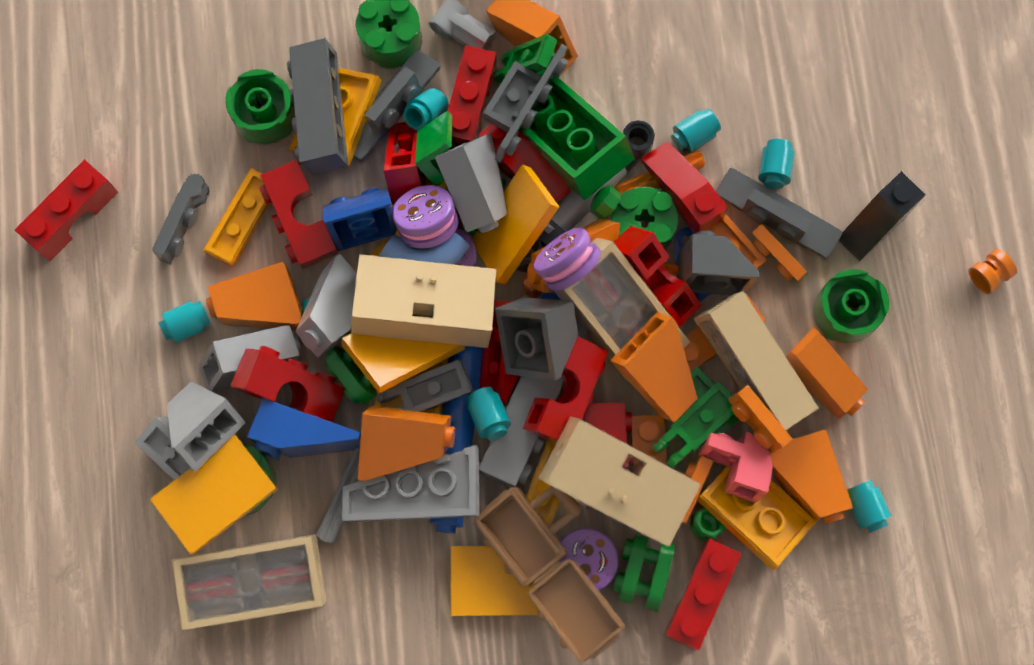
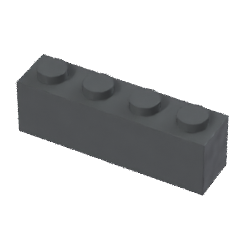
M326 38L289 47L290 60L287 61V69L293 85L290 93L293 106L295 107V117L292 118V126L298 141V146H295L296 160L311 175L349 167L337 52Z

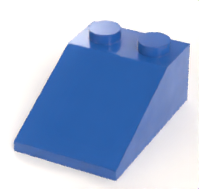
M370 188L363 191L361 196L350 199L348 197H339L332 200L329 205L323 206L324 223L338 252L394 236L397 227L392 217L394 211L387 188L381 190L380 188Z
M262 398L247 437L255 443L254 448L261 451L263 455L280 460L281 455L295 458L352 451L360 447L361 433Z

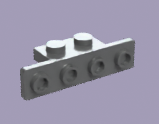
M561 44L543 76L515 61L483 112L482 118L507 132L496 154L495 160L501 163L506 154L510 156L514 154L521 141V138L517 137L522 127L526 130L529 129L537 114L533 110L537 102L539 101L544 104L553 86L549 85L553 76L559 78L568 63V60L564 59L568 47Z
M416 50L376 96L373 105L365 113L367 122L353 157L361 162L368 157L390 128L404 114L407 103L417 97L440 71L441 67L438 62L420 50Z
M734 168L728 170L716 189V192L723 201L748 214L754 221L767 225L777 231L782 237L798 243L824 259L830 256L842 236L840 229Z

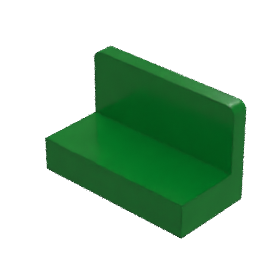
M446 111L417 130L415 164L434 186H438L445 181L435 157L447 152L451 148L452 115L449 111Z

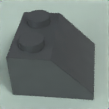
M699 231L692 234L678 254V279L686 281L693 293L733 295L742 291L745 293L759 279V270L726 236H716L712 231Z
M523 297L496 308L495 312L506 374L549 380L561 378L578 336L573 301Z

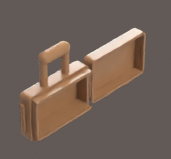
M550 486L535 500L530 502L520 488L511 487L509 490L505 489L480 510V516L475 517L474 523L485 537L484 544L488 547H493L505 563V572L513 574L521 586L536 585L529 591V596L539 609V618L547 620L561 638L559 643L562 648H568L579 662H584L589 658L593 660L620 638L618 634L624 630V623L579 564L573 559H568L560 564V561L567 556L568 550L555 533L581 513L580 505L572 496ZM554 495L567 513L549 527L536 509Z

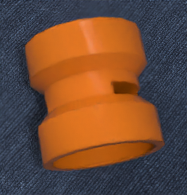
M995 249L986 256L984 262H977L970 267L968 273L972 282L979 290L985 294H991L999 288L1001 281H1008L1015 276L1017 268L1008 254L1000 249Z

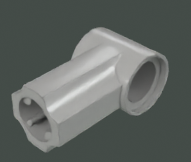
M445 0L429 22L430 28L438 36L448 41L454 39L463 46L488 50L496 36V31L472 17L469 11L457 0Z

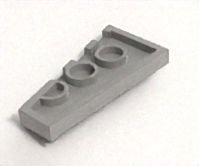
M474 445L464 448L460 452L450 455L445 454L440 459L367 481H359L343 486L342 521L365 522L480 516L479 447Z

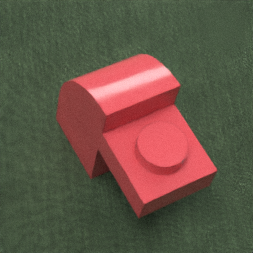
M746 432L738 441H734L727 434L710 433L707 440L700 446L698 456L702 455L716 463L730 467L724 492L757 503L768 493L773 465L768 449L763 448L756 441L754 435Z

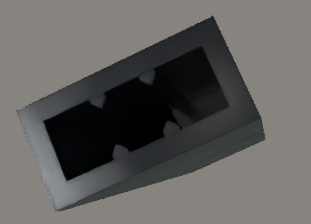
M901 171L842 232L839 242L861 261L911 213L926 194Z

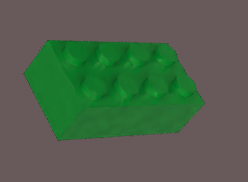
M542 70V71L538 72L537 74H539L540 76H543V74H544V72H545L546 70ZM553 76L549 85L553 86L544 104L539 101L533 109L537 114L529 129L526 130L522 127L520 131L564 182L585 201L634 160V156L627 137L560 78Z

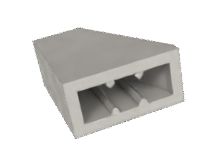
M489 133L435 157L466 232L479 228L480 233L492 230L499 226L497 220L508 214L497 160H495L496 154L493 139Z
M341 254L337 255L321 272L295 331L302 339L303 344L317 358L342 340L351 331L357 273Z
M285 325L212 342L199 363L207 389L217 393L231 388V383L246 348L259 350L260 345L280 352L278 358L286 362L289 359L296 360L300 356L301 350L298 337L292 334L290 325Z
M192 381L167 404L171 447L195 472L246 423L227 399Z

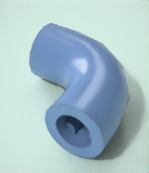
M455 232L442 244L424 249L411 247L404 243L401 237L394 235L382 249L379 257L456 265L466 254L470 245Z

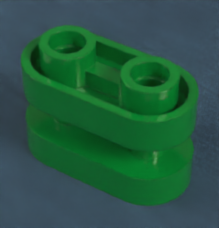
M335 346L325 356L328 363L326 369L332 376L340 379L345 386L344 393L352 402L368 404L378 394L377 390L346 350Z
M635 533L633 540L626 539L622 558L627 560L624 573H617L613 592L619 593L618 601L629 604L632 603L634 594L646 597L644 608L658 612L673 560L675 544H670L668 547L661 543L659 550L647 548L649 537ZM643 561L655 564L650 584L638 581Z

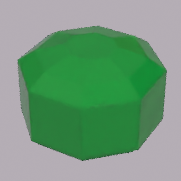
M611 185L602 187L591 201L590 212L599 219L608 218L618 206L621 193Z
M704 507L691 516L690 529L699 540H714L724 532L725 526Z

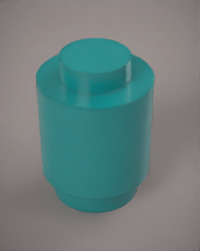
M431 88L407 103L404 110L406 123L411 128L419 130L448 111V99L438 89Z
M710 109L698 110L673 126L674 134L671 135V138L679 151L685 150L687 153H692L716 138V133L721 131V125L716 115Z
M770 139L762 150L758 178L767 188L781 189L791 182L795 151L792 149V143L788 140Z
M189 301L162 313L164 320L158 322L165 339L173 338L175 344L204 332V327L211 325L201 301L195 303Z
M484 387L472 392L467 398L469 402L467 408L481 438H488L490 441L504 437L507 434V429L511 426V421L499 394L494 393L491 387Z
M872 480L847 489L853 506L851 511L860 529L867 527L869 533L888 526L886 519L892 517L879 487H875Z

